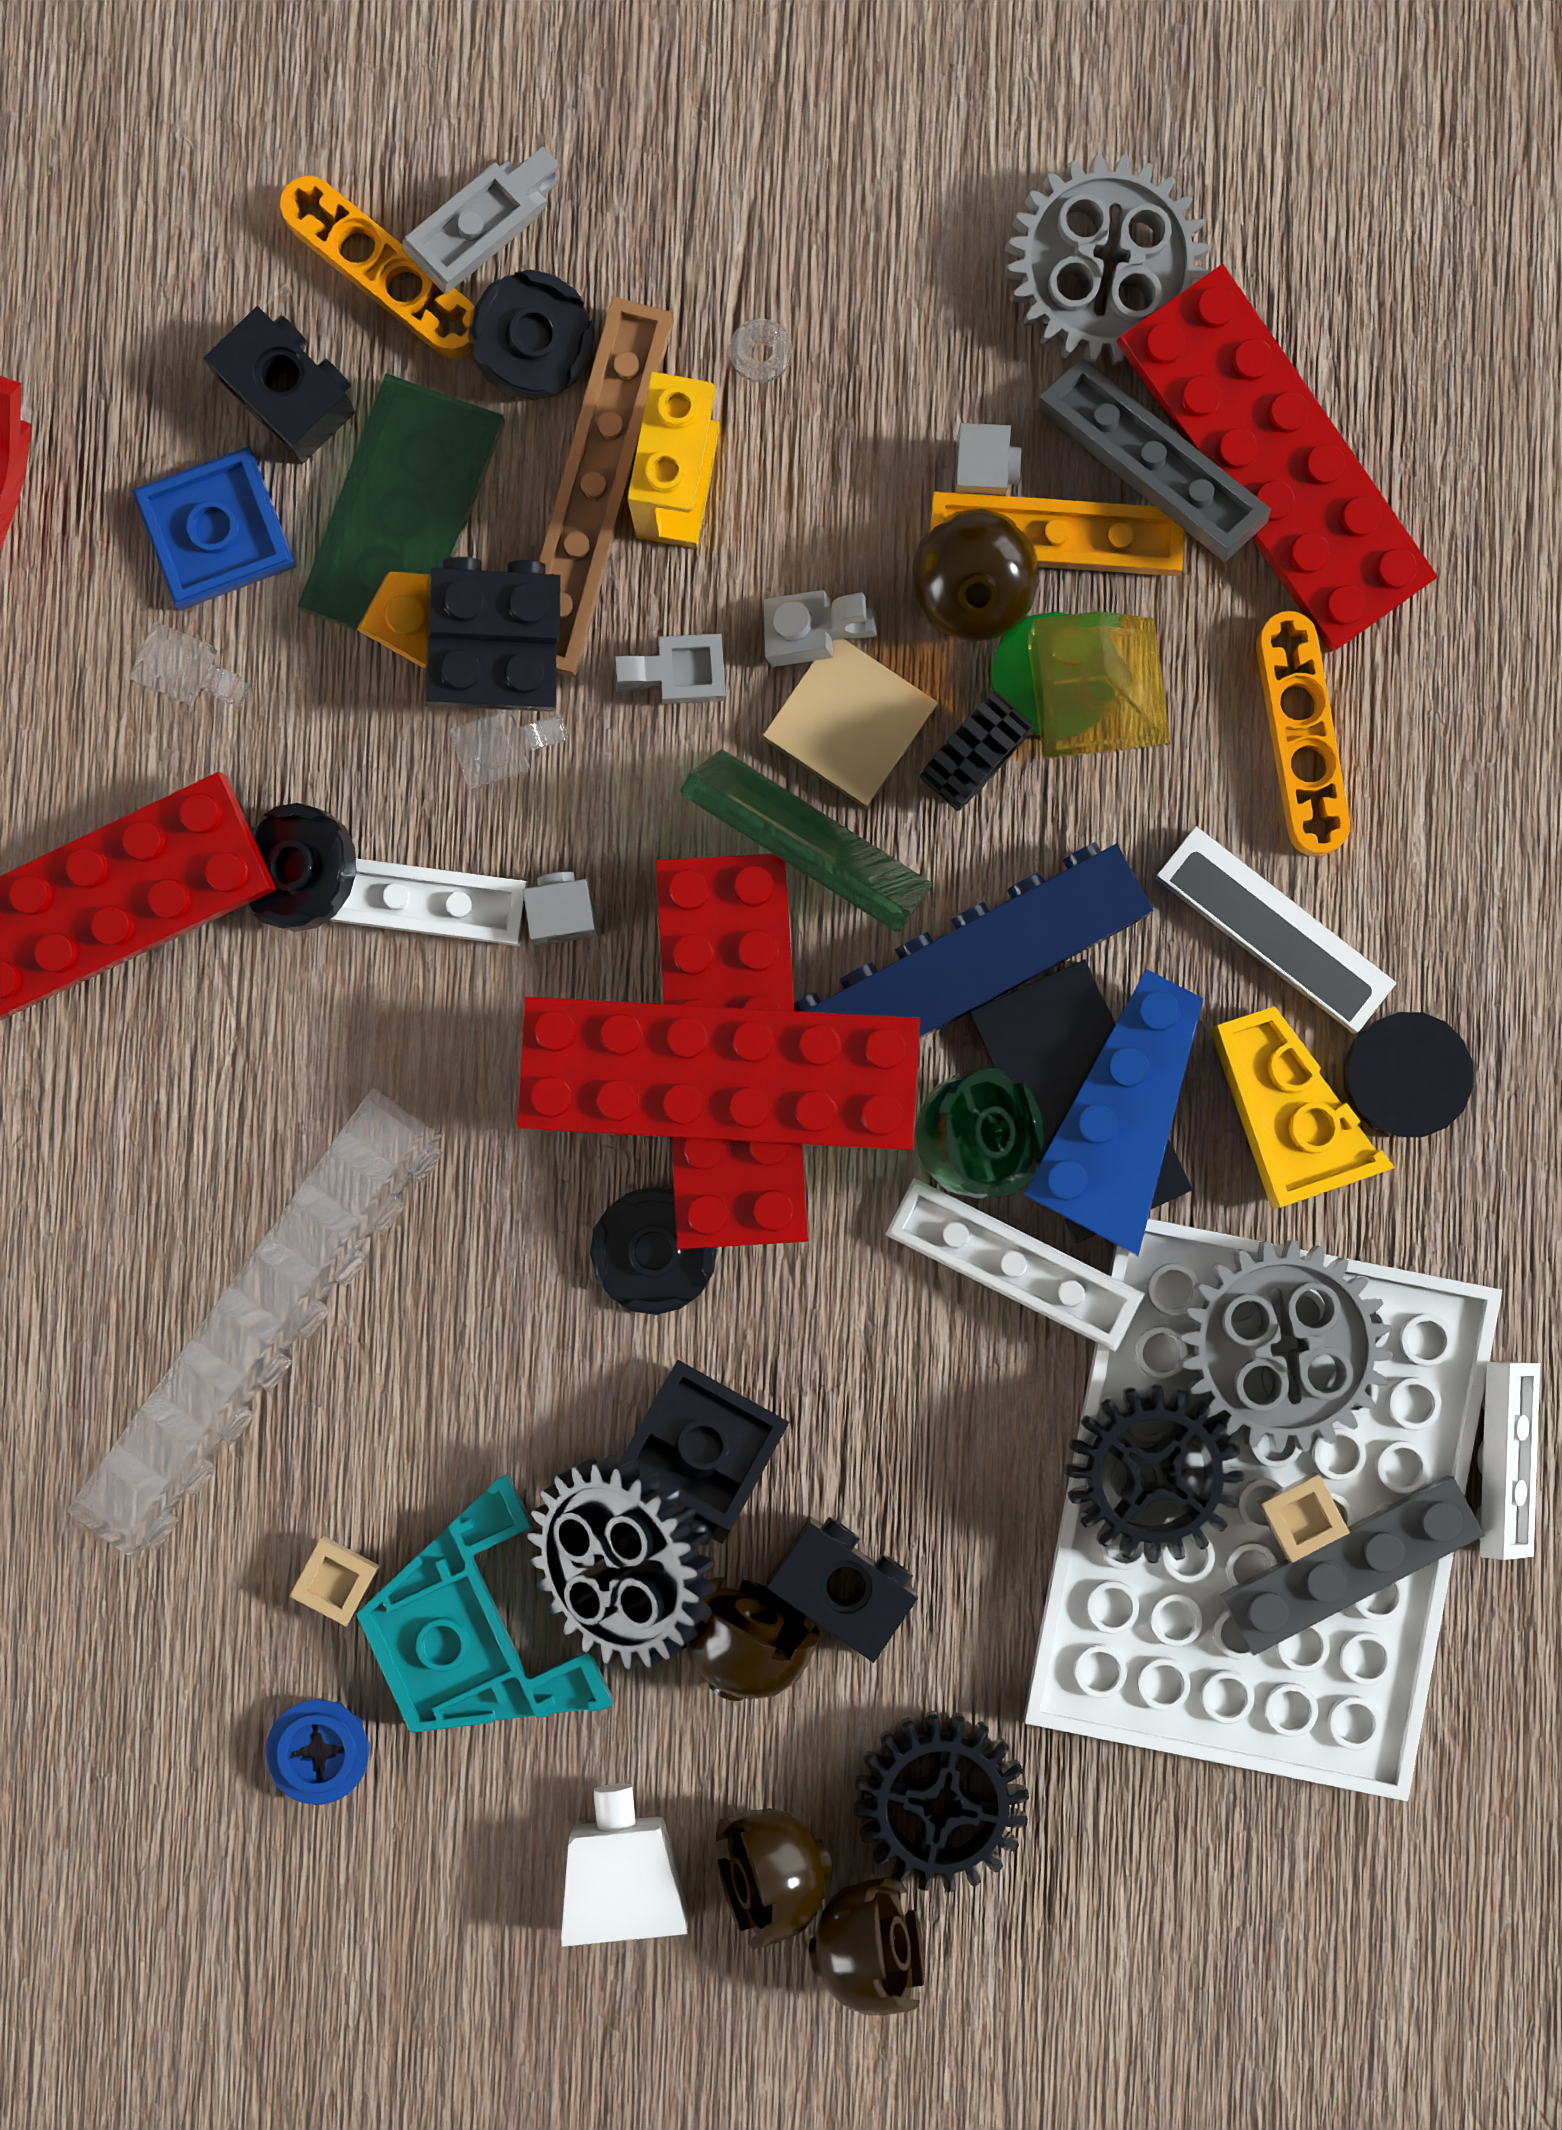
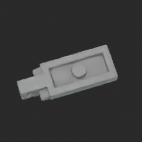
M543 146L517 168L509 161L501 166L494 162L405 236V239L402 240L403 251L447 295L538 218V215L547 206V200L543 196L559 182L558 168L560 164Z

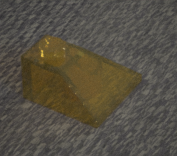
M1097 611L1037 618L1034 620L1027 637L1043 760L1170 744L1154 618Z

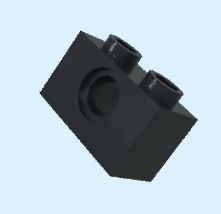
M256 306L203 359L216 379L304 464L356 413L346 394L352 386L343 374L326 358L317 365L302 350L308 342L289 320L280 315L273 321L262 309ZM284 371L299 373L297 383L290 390L285 392L271 390V383L279 373Z
M810 1516L768 1577L766 1588L874 1663L918 1599L916 1590L908 1585L913 1574L883 1553L876 1562L855 1548L860 1537L834 1518L829 1516L822 1525ZM842 1567L853 1568L864 1578V1585L860 1593L854 1598L847 1600L834 1597L826 1586L831 1573Z

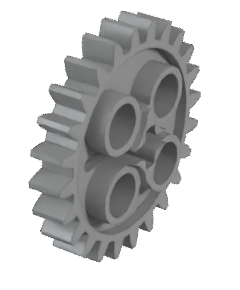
M1101 154L1096 155L1091 162L1089 174H1085L1076 160L1070 161L1066 168L1067 183L1053 172H1050L1043 182L1047 196L1031 190L1024 201L1033 215L1017 212L1011 224L1024 236L1011 237L1005 245L1006 252L1021 258V260L1009 264L1004 271V277L1022 280L1023 283L1012 293L1010 301L1011 303L1029 301L1032 307L1023 319V325H1031L1041 320L1046 327L1039 342L1044 345L1056 335L1064 339L1061 357L1065 359L1078 345L1084 347V358L1091 365L1097 359L1100 351L1106 350L1112 367L1118 366L1123 360L1124 353L1117 345V339L1209 273L1204 268L1193 265V262L1204 258L1210 251V245L1192 242L1191 239L1205 223L1203 219L1185 221L1182 215L1193 199L1189 195L1173 202L1168 197L1175 181L1172 176L1165 179L1158 186L1150 183L1153 164L1149 162L1135 176L1129 174V160L1126 155H1122L1113 171H1107ZM1115 206L1119 209L1120 214L1118 227L1116 228L1110 250V262L1117 266L1105 282L1104 315L1097 316L1094 313V304L1100 287L1104 263L1102 259L1096 257L1108 241L1109 208ZM1072 212L1086 214L1093 221L1095 235L1090 237L1075 235L1067 225L1066 215ZM1132 223L1148 225L1155 234L1156 245L1151 248H1143L1136 245L1131 240L1128 225ZM1063 274H1071L1079 278L1085 287V298L1081 300L1065 298L1058 290L1057 277ZM1122 285L1138 287L1146 298V308L1142 311H1133L1126 308L1119 298V287Z
M1293 1240L1286 1241L1281 1258L1277 1257L1270 1241L1259 1242L1258 1261L1255 1262L1244 1249L1235 1250L1234 1260L1237 1270L1232 1272L1222 1264L1215 1263L1211 1267L1219 1284L1215 1288L1200 1283L1195 1284L1194 1289L1205 1300L1202 1309L1183 1307L1182 1313L1197 1322L1195 1331L1178 1333L1177 1339L1194 1345L1195 1354L1184 1357L1178 1361V1364L1182 1368L1198 1370L1200 1375L1186 1389L1191 1394H1202L1205 1392L1210 1394L1211 1397L1206 1401L1210 1408L1208 1417L1225 1411L1224 1421L1227 1422V1435L1230 1436L1243 1424L1246 1425L1244 1442L1248 1446L1255 1448L1261 1441L1264 1433H1268L1271 1450L1276 1453H1282L1289 1435L1292 1436L1299 1450L1308 1452L1311 1446V1432L1315 1431L1324 1442L1333 1444L1336 1442L1332 1423L1338 1421L1344 1426L1355 1430L1358 1427V1423L1350 1409L1355 1404L1373 1410L1376 1407L1375 1402L1365 1392L1367 1385H1387L1388 1380L1380 1373L1374 1371L1373 1367L1374 1361H1385L1393 1358L1392 1352L1376 1347L1375 1338L1392 1331L1391 1325L1372 1323L1370 1315L1376 1312L1384 1303L1382 1299L1362 1300L1359 1297V1294L1369 1281L1366 1276H1356L1348 1281L1343 1279L1349 1262L1347 1259L1337 1258L1327 1267H1324L1325 1250L1322 1246H1313L1304 1260L1301 1259L1298 1241ZM1274 1288L1279 1290L1281 1296L1280 1314L1282 1330L1286 1336L1296 1337L1298 1341V1348L1288 1351L1289 1367L1299 1391V1401L1295 1404H1292L1288 1398L1289 1380L1286 1360L1282 1356L1271 1353V1344L1281 1340L1280 1327L1269 1297L1270 1291ZM1312 1289L1324 1301V1314L1316 1324L1305 1326L1297 1317L1296 1303L1304 1292ZM1250 1301L1260 1311L1261 1324L1252 1336L1242 1338L1233 1330L1231 1315L1240 1303ZM1327 1354L1335 1362L1337 1376L1328 1388L1316 1390L1309 1381L1308 1368L1316 1357ZM1265 1366L1273 1377L1272 1391L1264 1400L1252 1402L1244 1392L1243 1381L1246 1374L1252 1368Z

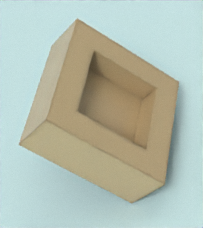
M1316 1472L1257 1501L1286 1559L1291 1563L1350 1533L1320 1474Z
M323 1536L319 1539L289 1597L347 1627L356 1614L380 1565Z

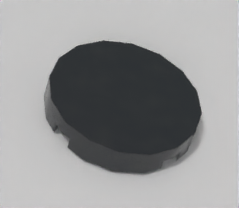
M535 270L515 272L514 275L505 276L502 279L499 278L490 284L471 312L468 340L473 360L487 381L510 396L528 400L555 397L575 384L592 358L595 339L592 318L589 321L588 313L583 307L585 303L577 291L557 276Z
M300 803L277 806L263 815L267 818L261 821L257 828L252 826L250 828L277 890L249 903L252 911L256 913L253 915L262 923L293 932L315 929L336 916L350 896L357 872L355 846L346 827L329 812Z
M1397 1012L1373 1022L1353 1040L1344 1061V1088L1355 1110L1372 1129L1394 1138H1421L1447 1128L1464 1111L1474 1088L1473 1061L1464 1039L1447 1022L1424 1012Z
M650 1187L626 1193L606 1209L594 1228L590 1256L595 1278L610 1298L630 1311L658 1315L681 1309L703 1292L714 1274L718 1247L677 1249L674 1191Z

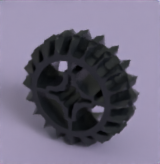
M1150 1384L1147 1390V1404L1141 1405L1137 1391L1132 1387L1124 1388L1123 1400L1127 1409L1120 1412L1112 1400L1104 1398L1099 1402L1101 1410L1109 1418L1104 1425H1101L1097 1420L1088 1415L1082 1418V1426L1095 1434L1091 1444L1075 1438L1070 1440L1069 1448L1078 1454L1086 1455L1085 1464L1071 1463L1065 1465V1474L1071 1478L1085 1479L1086 1485L1070 1490L1068 1492L1069 1501L1073 1504L1092 1502L1093 1505L1084 1510L1078 1519L1085 1528L1094 1526L1104 1519L1105 1523L1098 1531L1096 1540L1104 1547L1113 1543L1120 1533L1123 1534L1119 1545V1553L1122 1557L1131 1559L1141 1541L1144 1542V1555L1149 1563H1158L1161 1556V1543L1164 1542L1167 1543L1168 1551L1175 1560L1184 1559L1185 1548L1181 1538L1188 1535L1190 1540L1199 1549H1205L1209 1542L1199 1528L1205 1522H1208L1213 1528L1223 1532L1228 1526L1222 1517L1214 1513L1218 1503L1229 1508L1238 1507L1239 1498L1222 1491L1224 1482H1242L1244 1474L1238 1469L1223 1468L1222 1462L1240 1455V1448L1235 1443H1225L1217 1446L1216 1441L1223 1437L1228 1430L1227 1422L1219 1419L1204 1427L1203 1423L1210 1414L1207 1402L1201 1400L1188 1413H1185L1188 1403L1187 1391L1177 1388L1171 1395L1168 1406L1164 1405L1162 1386ZM1158 1419L1178 1423L1169 1437L1164 1435L1158 1443L1148 1448H1138L1120 1435L1127 1428L1143 1421ZM1193 1438L1200 1448L1204 1462V1480L1199 1495L1187 1486L1181 1475V1464L1189 1452L1186 1447ZM1107 1451L1114 1454L1125 1465L1127 1471V1482L1119 1494L1122 1499L1114 1509H1112L1106 1498L1102 1484V1468ZM1132 1452L1143 1461L1148 1460L1154 1464H1158L1164 1458L1168 1466L1162 1468V1470L1168 1473L1167 1480L1178 1488V1492L1174 1493L1164 1485L1159 1486L1153 1482L1147 1484L1143 1489L1139 1481L1147 1477L1139 1473L1141 1467L1129 1458V1453ZM1160 1499H1170L1186 1510L1179 1518L1161 1525L1146 1526L1130 1522L1138 1511L1143 1513L1152 1502Z
M929 1711L926 1714L928 1727L926 1732L917 1734L913 1720L907 1717L901 1721L906 1740L899 1743L894 1735L888 1731H884L880 1735V1742L889 1753L887 1758L876 1752H866L863 1757L864 1763L870 1770L877 1773V1776H856L855 1789L873 1797L855 1802L853 1808L856 1817L874 1819L866 1823L859 1830L862 1842L872 1843L884 1839L873 1852L874 1861L878 1865H882L896 1855L898 1856L893 1869V1876L896 1880L902 1882L908 1877L914 1867L918 1869L917 1884L920 1890L927 1891L929 1889L933 1874H942L945 1891L954 1892L956 1888L954 1873L965 1871L968 1882L972 1886H977L981 1883L976 1866L978 1863L984 1861L989 1869L994 1872H998L1003 1867L1000 1857L994 1851L997 1845L1007 1851L1015 1852L1019 1846L1017 1838L1007 1831L1005 1827H1026L1028 1818L1025 1812L1009 1805L1019 1804L1028 1800L1029 1792L1025 1785L1007 1784L1018 1778L1023 1773V1769L1018 1760H1008L998 1764L1009 1750L1008 1743L1003 1738L994 1740L985 1748L983 1747L989 1733V1728L985 1723L978 1722L967 1737L963 1735L965 1729L963 1714L953 1713L950 1719L949 1730L946 1731L940 1730L937 1712ZM941 1751V1755L937 1756L934 1769L927 1776L920 1779L905 1777L903 1782L894 1780L898 1773L912 1760L927 1753ZM961 1755L976 1762L990 1777L994 1792L993 1802L979 1799L978 1793L963 1789L959 1784V1762ZM947 1778L952 1802L959 1800L960 1803L956 1802L955 1805L945 1804L942 1814H938L935 1827L930 1801L922 1803V1800H925L926 1797L937 1798L940 1788H944L945 1779ZM887 1800L902 1803L904 1810L912 1811L923 1819L921 1847L907 1840L895 1828L887 1812ZM980 1821L986 1822L981 1831L970 1841L955 1848L941 1850V1848L945 1847L948 1834L955 1827L962 1824L978 1826Z

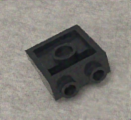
M448 557L443 559V568H431L427 578L425 706L553 712L556 708L557 642L560 639L561 575L546 574V565L544 563L531 560L511 561L507 563V572L482 571V561L472 557Z
M677 1360L619 1461V1466L635 1459L638 1461L640 1478L654 1470L660 1472L658 1490L665 1493L677 1487L680 1490L675 1503L677 1509L680 1512L685 1509H695L696 1514L688 1526L691 1532L707 1533L708 1539L701 1545H708L711 1538L723 1544L790 1422L684 1362Z

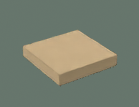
M845 639L833 640V658L815 660L763 734V740L867 809L937 708L938 702Z

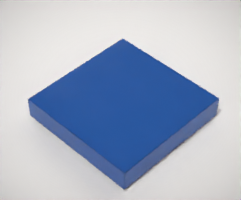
M249 446L132 490L173 603L179 611L297 567L255 455Z

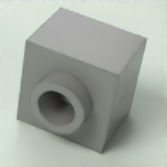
M960 423L956 440L953 493L1005 496L1008 485L1018 486L1021 468V447L1010 446V425Z
M574 872L550 873L536 878L538 887L523 889L530 940L536 946L598 937L592 892L587 879L575 881Z

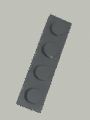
M1084 358L1075 363L1039 396L1038 411L1222 561L1226 562L1268 523L1270 507Z
M1447 1475L1347 1527L1350 1533L1293 1563L1286 1559L1220 1593L1219 1595L1248 1651L1255 1656L1485 1536L1455 1478Z

